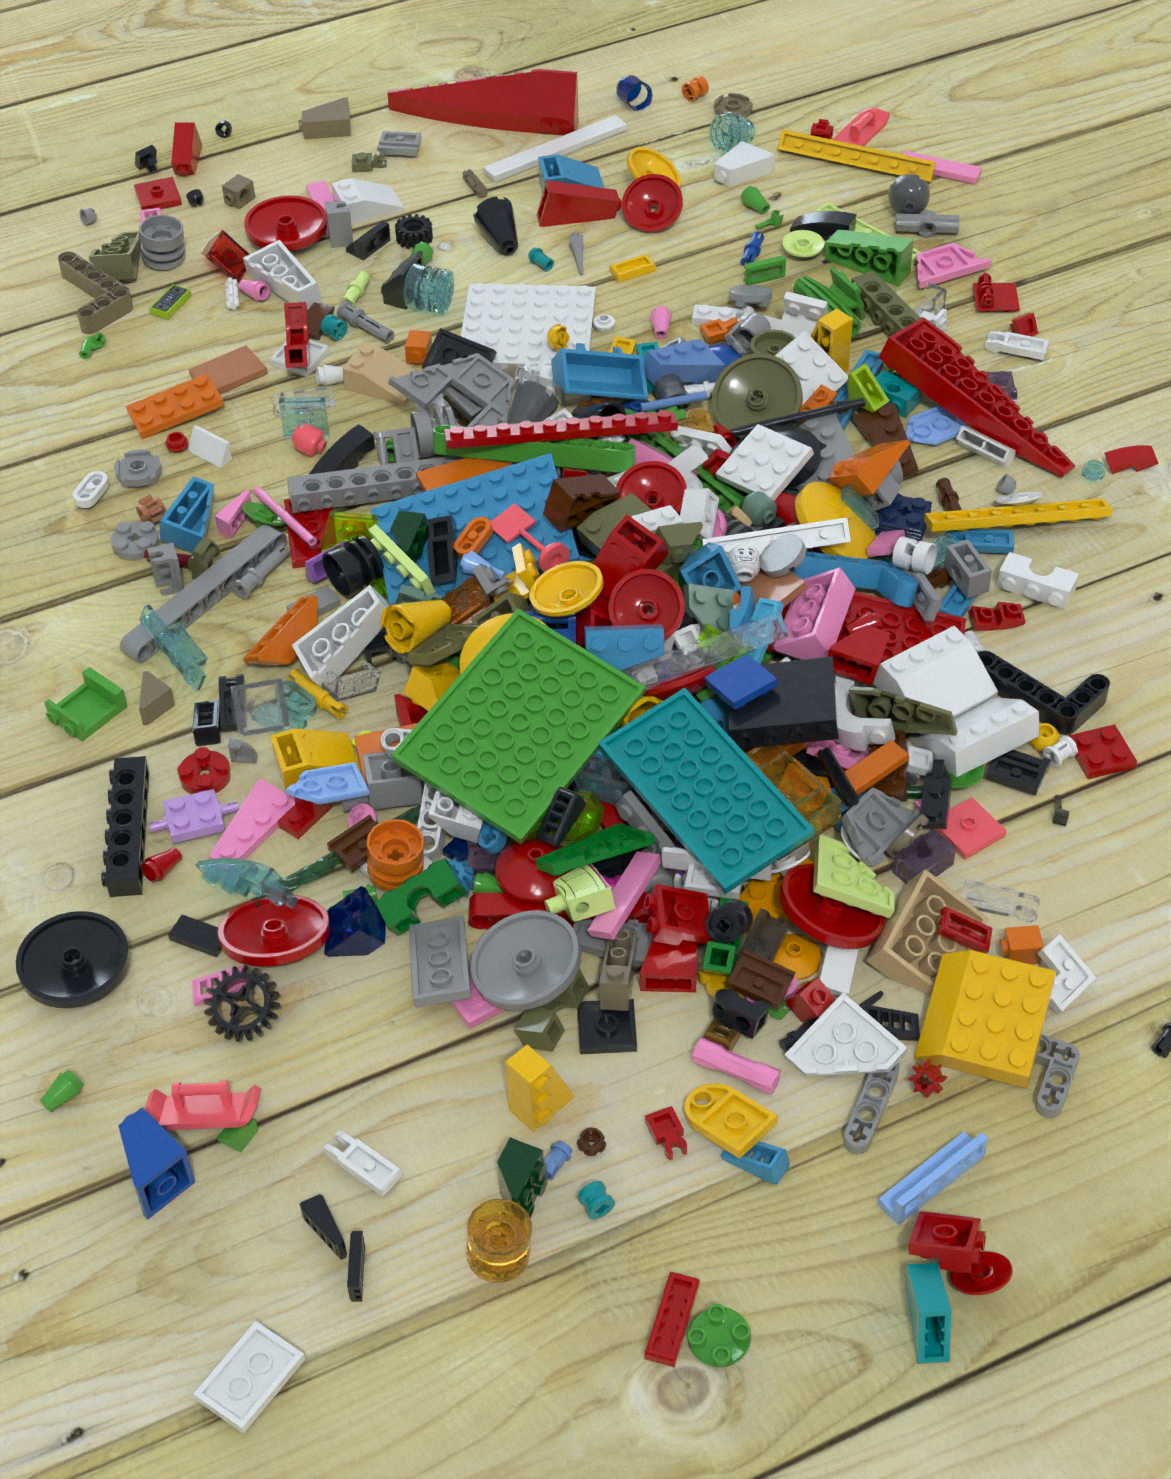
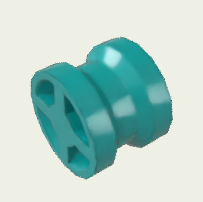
M333 314L325 316L320 326L321 332L327 336L330 335L335 341L341 340L348 329L347 323L341 319L338 320L337 316Z
M594 1181L586 1185L577 1195L580 1204L586 1206V1213L590 1219L595 1220L605 1216L615 1206V1200L611 1195L606 1194V1187L602 1181Z

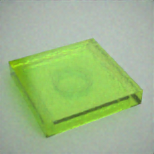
M330 511L321 543V551L324 552L344 540H352V538L360 534L371 540L372 537L368 529L375 524L377 525V515Z

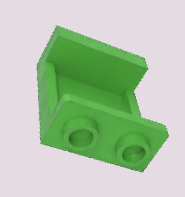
M91 667L82 672L85 683L59 703L55 704L49 699L44 702L48 720L54 725L58 724L69 736H75L82 742L128 707L124 690Z

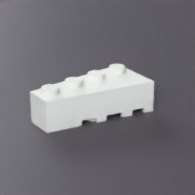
M280 240L243 258L249 278L265 281L269 285L270 291L290 303L306 302L307 310L314 302L322 303L317 282Z
M371 585L292 644L310 679L324 690L329 689L382 629L381 614L389 605L385 598Z

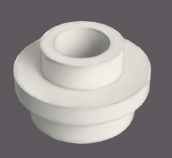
M601 314L595 317L593 321L596 330L603 334L611 332L615 326V319L608 314Z

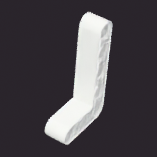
M389 728L383 732L381 744L388 757L391 758L394 750L413 729ZM400 741L397 746L389 747L392 742ZM425 782L417 828L423 835L424 846L428 843L435 844L432 849L424 850V856L434 862L442 856L446 831L437 823L427 825L431 820L428 817V813L436 789Z

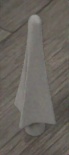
M573 232L569 236L571 241L569 247L575 258L579 274L583 275V234L579 236L578 232Z

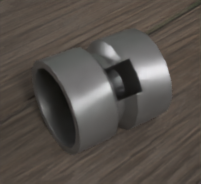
M675 374L662 376L654 386L658 400L688 394L681 379ZM691 403L678 405L677 408L684 409L686 412Z

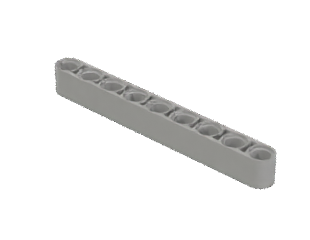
M267 524L260 526L126 634L120 642V651L139 663L149 660L232 592V583L235 580H240L248 568H255L279 544L286 545V535Z

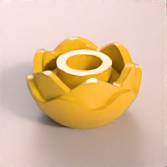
M556 324L547 333L548 345L557 352L561 348L567 349L570 336L566 331V326Z
M1041 723L1039 724V737L1029 741L1034 750L1043 752L1045 747L1058 743L1060 734L1054 726Z

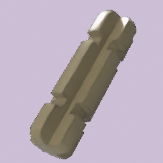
M471 169L464 170L462 173L463 179L480 198L487 196V188Z

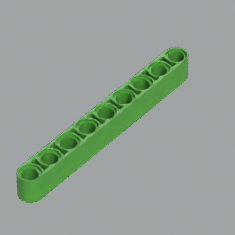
M440 425L433 428V452L439 455L520 463L551 453L555 466L619 473L635 465L636 446L630 443L577 438L447 449L444 429L456 426Z

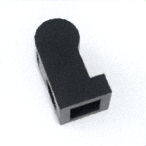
M720 989L715 994L712 1016L724 1025L753 1039L766 1024L770 1004L761 1000L755 1004L740 997L734 990Z

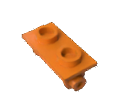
M821 384L802 405L801 412L828 406L829 404L833 405L838 393Z

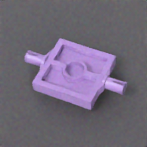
M214 789L163 801L165 809L164 819L148 823L151 833L167 829L174 844L225 831L223 824L224 815L238 812L239 809L237 801L221 805L216 798Z

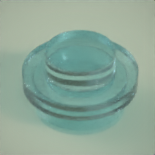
M1090 460L1082 468V475L1090 481H1098L1105 476L1106 471L1103 463L1100 461Z

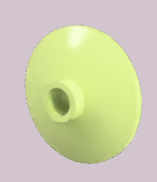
M797 230L788 233L783 238L782 245L784 250L793 256L811 257L823 250L824 240L815 232Z

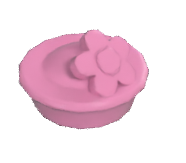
M364 803L354 806L348 816L349 828L369 814L375 822H378L374 809Z

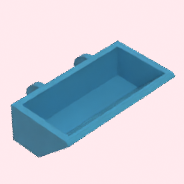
M577 343L576 349L561 348L551 360L553 381L564 393L648 400L643 355L623 354L622 349L617 346L613 347V353L588 351L583 343Z

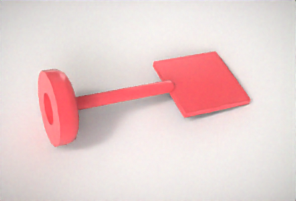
M515 503L490 521L493 531L506 543H510L521 534L540 550L538 564L542 572H546L552 567L569 561L570 551L567 546L560 542H555L544 547L526 531L536 523V520Z

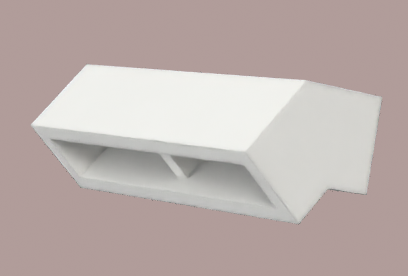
M968 426L961 427L956 438L959 440L958 445L1004 468H1007L1014 461L1016 450Z

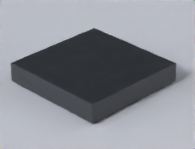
M634 999L630 1000L629 1011L600 1009V1000L581 1002L578 1007L580 1054L637 1052Z

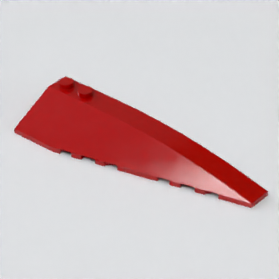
M534 69L527 73L520 71L515 72L514 75L504 76V74H500L493 78L479 77L459 80L452 84L445 82L439 83L438 86L429 87V85H424L418 89L404 88L387 92L389 110L442 122L496 130L563 136L576 131L579 124L577 72Z
M922 317L888 338L878 358L887 367L896 371L905 381L910 382L946 411L976 431L1016 450L1015 454L1063 477L1074 469L1075 465L1057 446H1051L1048 443L1047 435L1043 431L1037 432L1032 426L1034 422L1028 416L1023 417L1019 413L1021 408L997 384L989 382V375L984 370L979 371L974 366L975 361L970 356L965 357L961 353L962 347L926 318Z

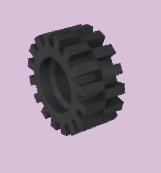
M409 214L408 218L403 216L402 220L398 219L397 223H395L398 245L400 244L402 248L406 246V249H410V247L414 249L415 245L420 242L431 243L433 231L430 219L428 217L425 218L424 215L419 217V214H415L413 217L412 214Z

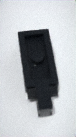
M934 759L932 773H926V778H924L920 815L923 813L929 819V822L922 826L923 828L947 829L952 782L951 775L946 774L944 759Z

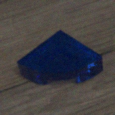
M455 837L442 849L443 855L452 861L456 856L459 862L465 860L468 862L470 853L467 840Z

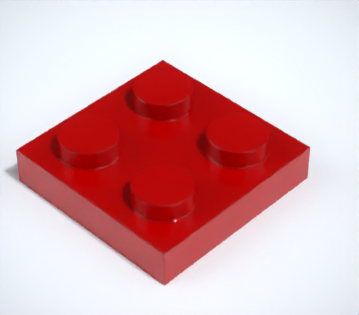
M1115 724L1068 735L1076 743L1078 753L1074 757L1088 780L1136 768L1137 760Z

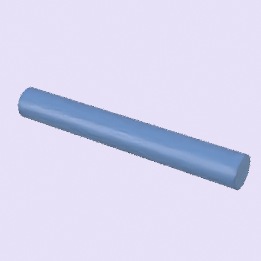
M702 391L640 403L641 412L703 401L707 400V393Z

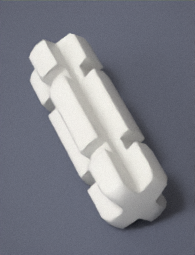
M229 277L228 281L225 282L227 307L234 311L239 306L238 281Z

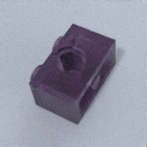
M932 829L925 835H919L911 845L895 854L893 874L905 884L924 869L937 877L954 864L956 847Z

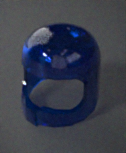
M634 75L622 77L616 87L618 98L634 110H642L652 102L653 94L650 86ZM642 84L647 89V98L640 105H630L629 102L636 99L639 95Z

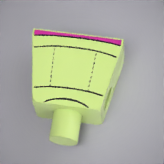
M592 864L575 868L556 879L553 883L556 896L544 901L547 912L557 914L565 911L569 918L575 922L616 909L611 887Z

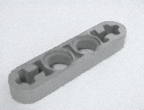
M899 1062L887 1072L885 1080L881 1078V1073H869L845 1130L844 1146L849 1152L863 1154L869 1149L897 1082L900 1068ZM876 1087L882 1089L885 1094L877 1098L870 1095L869 1090ZM865 1110L871 1111L875 1118L869 1121L863 1120L859 1113ZM860 1128L863 1130L862 1139L857 1143L853 1139L856 1138Z

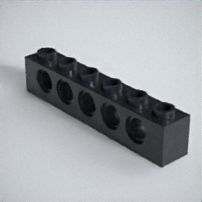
M146 756L114 758V769L109 770L112 789H108V802L111 804V809L106 810V820L109 829H105V843L108 845V848L103 850V862L106 870L102 871L101 880L102 886L107 887L110 897L142 895L143 872L141 866L145 858L150 777Z

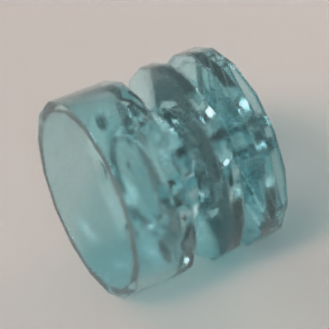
M413 264L408 271L404 285L405 305L418 310L426 308L429 312L441 315L446 313L454 292L453 272L448 269L442 270L438 267L432 270V267L428 265Z

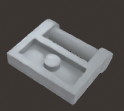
M415 427L373 432L374 440L377 441L380 465L389 464L385 438H392L395 463L419 460Z

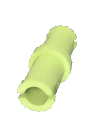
M360 271L354 282L348 285V291L341 299V302L349 301L354 306L357 299L364 294V288L371 280L367 272Z

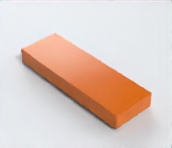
M890 740L846 770L845 774L857 795H859L909 761V753Z

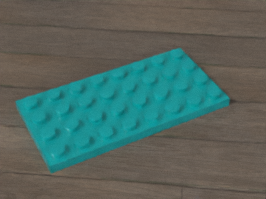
M686 688L678 691L598 742L599 749L725 894L815 836V829Z

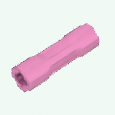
M703 1037L699 1039L692 1054L693 1062L734 1076L770 1095L774 1093L781 1077L780 1069L763 1062L752 1061L726 1050L722 1045Z

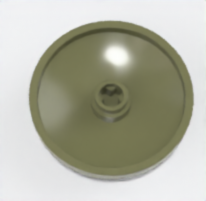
M764 353L749 354L730 363L719 375L712 394L715 416L719 423L730 431L731 428L799 413L803 403L802 386L793 368L781 358ZM746 435L737 436V439L740 440Z

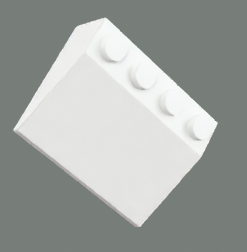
M955 626L880 663L873 682L878 689L890 691L951 711L953 718L996 696L998 693L971 641Z
M992 697L954 718L958 731L956 735L916 733L909 737V741L917 748L932 751L933 760L944 759L946 770L955 777H958L1039 737V711L1021 699Z

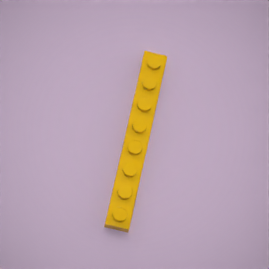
M782 129L778 150L898 176L915 174L923 181L931 183L937 163L935 161Z
M1104 498L925 513L924 522L931 532L944 533L948 530L967 531L972 528L990 529L995 526L1012 527L1018 524L1031 526L1041 522L1054 524L1065 520L1077 522L1080 519L1088 518L1100 520L1102 517H1111L1113 508Z

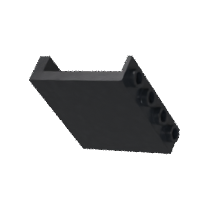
M833 657L760 664L777 678L778 686L736 710L729 705L730 737L741 749L839 739Z

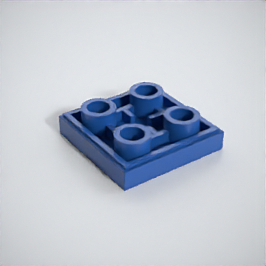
M748 654L704 677L705 684L735 710L778 686L777 678Z

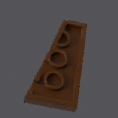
M895 403L884 405L873 413L865 411L851 416L853 424L861 430V434L865 439H868L872 447L881 443L908 440ZM909 444L899 458L903 477L919 472Z

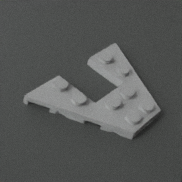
M479 353L469 355L467 358L454 359L452 363L442 366L436 364L425 367L422 371L414 370L409 375L394 378L392 376L388 384L424 410L451 384L484 408L467 426L474 427L475 425L493 426L507 422L514 378Z
M835 413L809 419L799 426L815 435L822 449L821 462L816 472L803 483L793 487L798 489L799 492L811 482H825L833 485L827 479L833 471V466L837 462L855 455Z

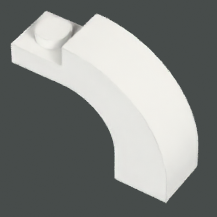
M835 688L839 739H835L837 743L849 749L866 751L868 744H886L890 740L895 741L891 719L860 718L852 715L854 705L849 688Z

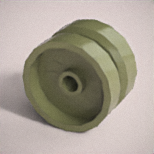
M772 329L762 331L751 340L750 354L764 353L775 356L796 337L783 330Z

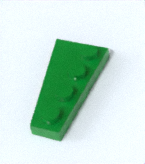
M617 823L536 858V867L538 870L549 873L551 876L561 875L565 871L655 844L654 834Z

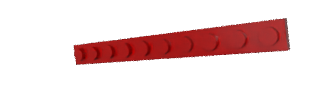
M662 410L658 413L638 412L633 415L614 414L608 417L591 416L582 419L571 417L566 420L555 421L547 419L543 422L523 421L518 424L499 423L493 426L475 425L474 427L467 428L456 426L444 429V439L447 449L678 431V421L674 411Z

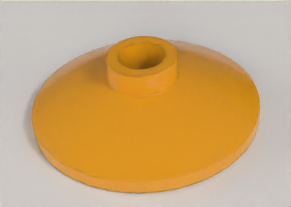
M801 934L781 935L770 943L766 951V959L796 972L795 977L797 980H803L814 975L819 969L822 958L819 946L812 939Z

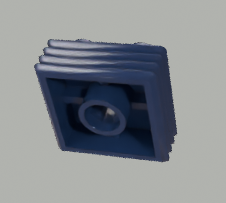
M898 493L890 506L881 508L876 522L875 534L879 535L882 531L904 530L905 537L915 539L917 543L922 541L927 527L924 522L925 513L931 512L932 502L925 501V499L920 497H905Z

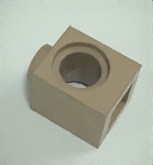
M237 174L222 185L224 202L235 208L241 209L256 198L253 180Z

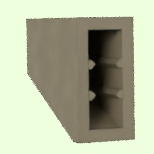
M348 97L302 111V119L298 120L299 131L303 132L304 139L351 136Z

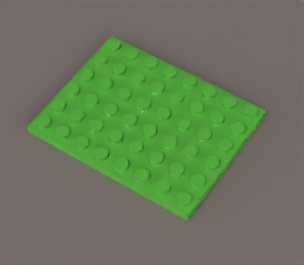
M517 609L391 754V760L522 844L546 815L559 786L566 789L599 750L598 742L613 733L635 703L644 695L646 687L522 610Z

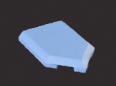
M939 405L911 416L905 433L909 441L937 445L957 437L962 426H970Z
M355 762L306 770L299 776V780L294 785L291 784L285 790V794L318 805L370 795L369 789Z

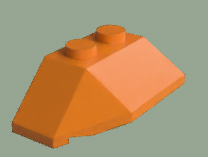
M317 596L300 597L243 657V661L245 663L268 666H288L297 659V654L292 644L317 626Z

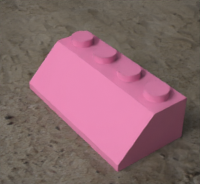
M841 568L802 579L808 588L791 601L773 647L776 651L802 660L828 656L830 647L837 641L856 589Z

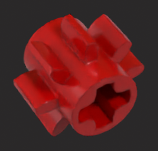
M819 119L818 123L812 124L810 135L832 139L834 127L829 125L830 122L828 120Z
M930 1059L924 1062L923 1067L918 1063L915 1064L912 1068L916 1074L908 1078L909 1081L914 1083V1092H924L926 1098L932 1094V1089L939 1094L943 1090L939 1083L947 1079V1076L942 1075L940 1070L942 1065H933Z

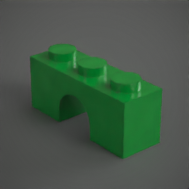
M443 858L432 862L426 870L418 875L407 878L405 883L396 889L385 892L382 898L375 901V904L387 927L397 936H400L409 930V925L421 922L417 915V905L422 898L433 895L443 907H446L465 895L467 891L454 867Z

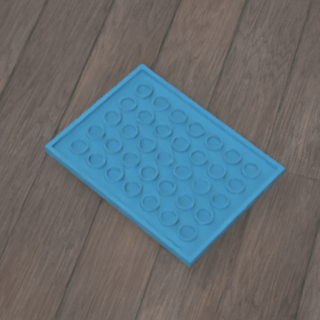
M551 453L371 508L374 525L376 524L397 545L390 528L399 510L425 513L427 520L451 515L456 521L458 538L472 519L486 517L491 521L515 503L536 520V523L526 530L544 547L551 543L560 542L567 546L570 551L568 562L581 561L572 528L560 533L543 515L553 479H559ZM493 531L489 540L478 553L479 556L493 567L505 571V576L516 570L512 547L521 543L525 550L530 549L536 559L538 576L544 573L538 564L541 551L521 534L510 543H506ZM426 540L423 553L418 558L416 565L431 581L428 542ZM380 551L379 554L384 565L383 574L389 604L392 605L396 603L401 584L406 586L412 585L409 582L410 579L408 577L404 579L397 571L396 565H390L384 558L383 552ZM459 557L456 582L433 585L434 593L442 597L441 600L446 604L485 593L476 575L464 574L462 572L463 568L460 567L462 559Z

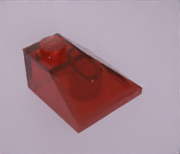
M221 230L214 236L201 253L228 278L236 279L238 283L246 272L243 258L250 255L224 230Z

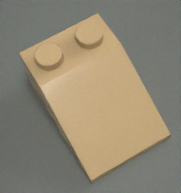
M362 343L342 369L345 390L405 405L409 399L389 385L388 382L390 377L398 378L409 375L414 369L383 348Z

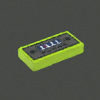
M172 284L149 307L150 314L169 319L191 297V290Z

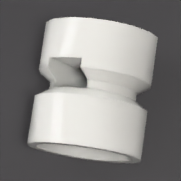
M902 536L897 540L894 547L893 566L905 570L912 568L914 572L929 574L936 561L937 547L934 543L919 541L917 543L915 539Z

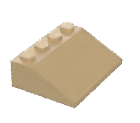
M924 869L907 882L895 905L894 913L885 923L866 961L886 977L932 995L942 955L971 950L937 934V928L940 927L938 922L942 917L940 915L941 909L947 906L985 925L989 918ZM949 919V921H951V922H954V923H956V924H958V925H960V926H964V925H962V924H959V923H957V922H955V921Z

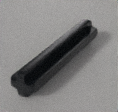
M825 747L823 750L820 749L818 751L819 760L847 807L857 805L859 803L858 795L832 750L828 747Z

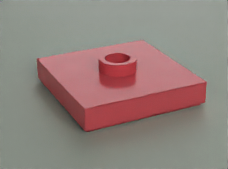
M972 797L949 810L947 829H934L964 860L1005 837L1007 831Z

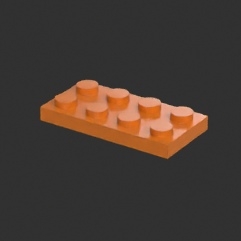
M206 373L125 407L139 435L144 439L225 405L210 376Z

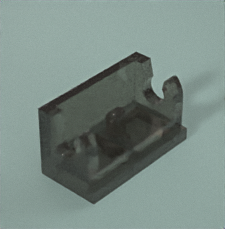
M760 908L737 959H740L743 950L746 949L773 962L789 930V926L786 925L784 919L781 917L776 919L767 910Z

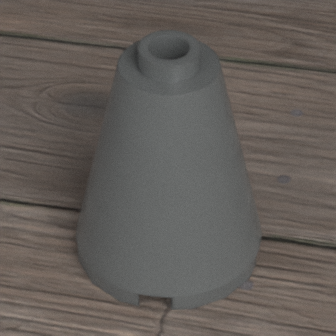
M524 381L523 384L519 383L507 423L518 424L523 421L543 422L557 410L559 402L553 393L551 396L545 392L547 388L533 381Z

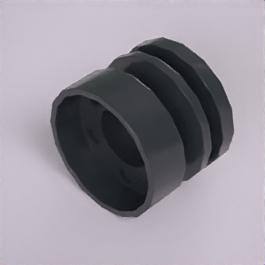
M361 534L352 538V540L344 542L343 547L337 546L323 554V567L327 577L336 591L346 598L362 591L364 585L368 587L384 578V565L377 549L369 539Z

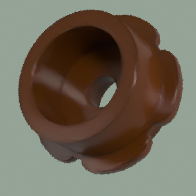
M586 1128L581 1132L580 1139L577 1140V1147L580 1151H584V1154L587 1156H596L598 1152L601 1153L606 1148L605 1136L597 1128Z

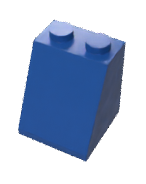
M142 1107L135 1113L128 1115L118 1127L144 1217L148 1220L193 1185L195 1180L186 1150Z

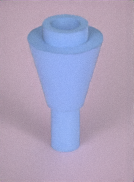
M470 551L468 554L465 553L462 557L460 567L463 568L462 572L464 574L475 575L472 569L479 564L492 567L499 580L505 578V571L493 567L474 551Z

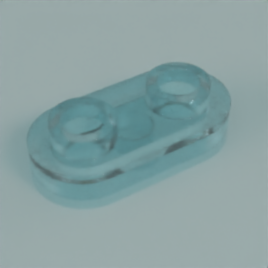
M283 681L275 687L276 701L295 717L307 719L316 713L315 698L296 682Z

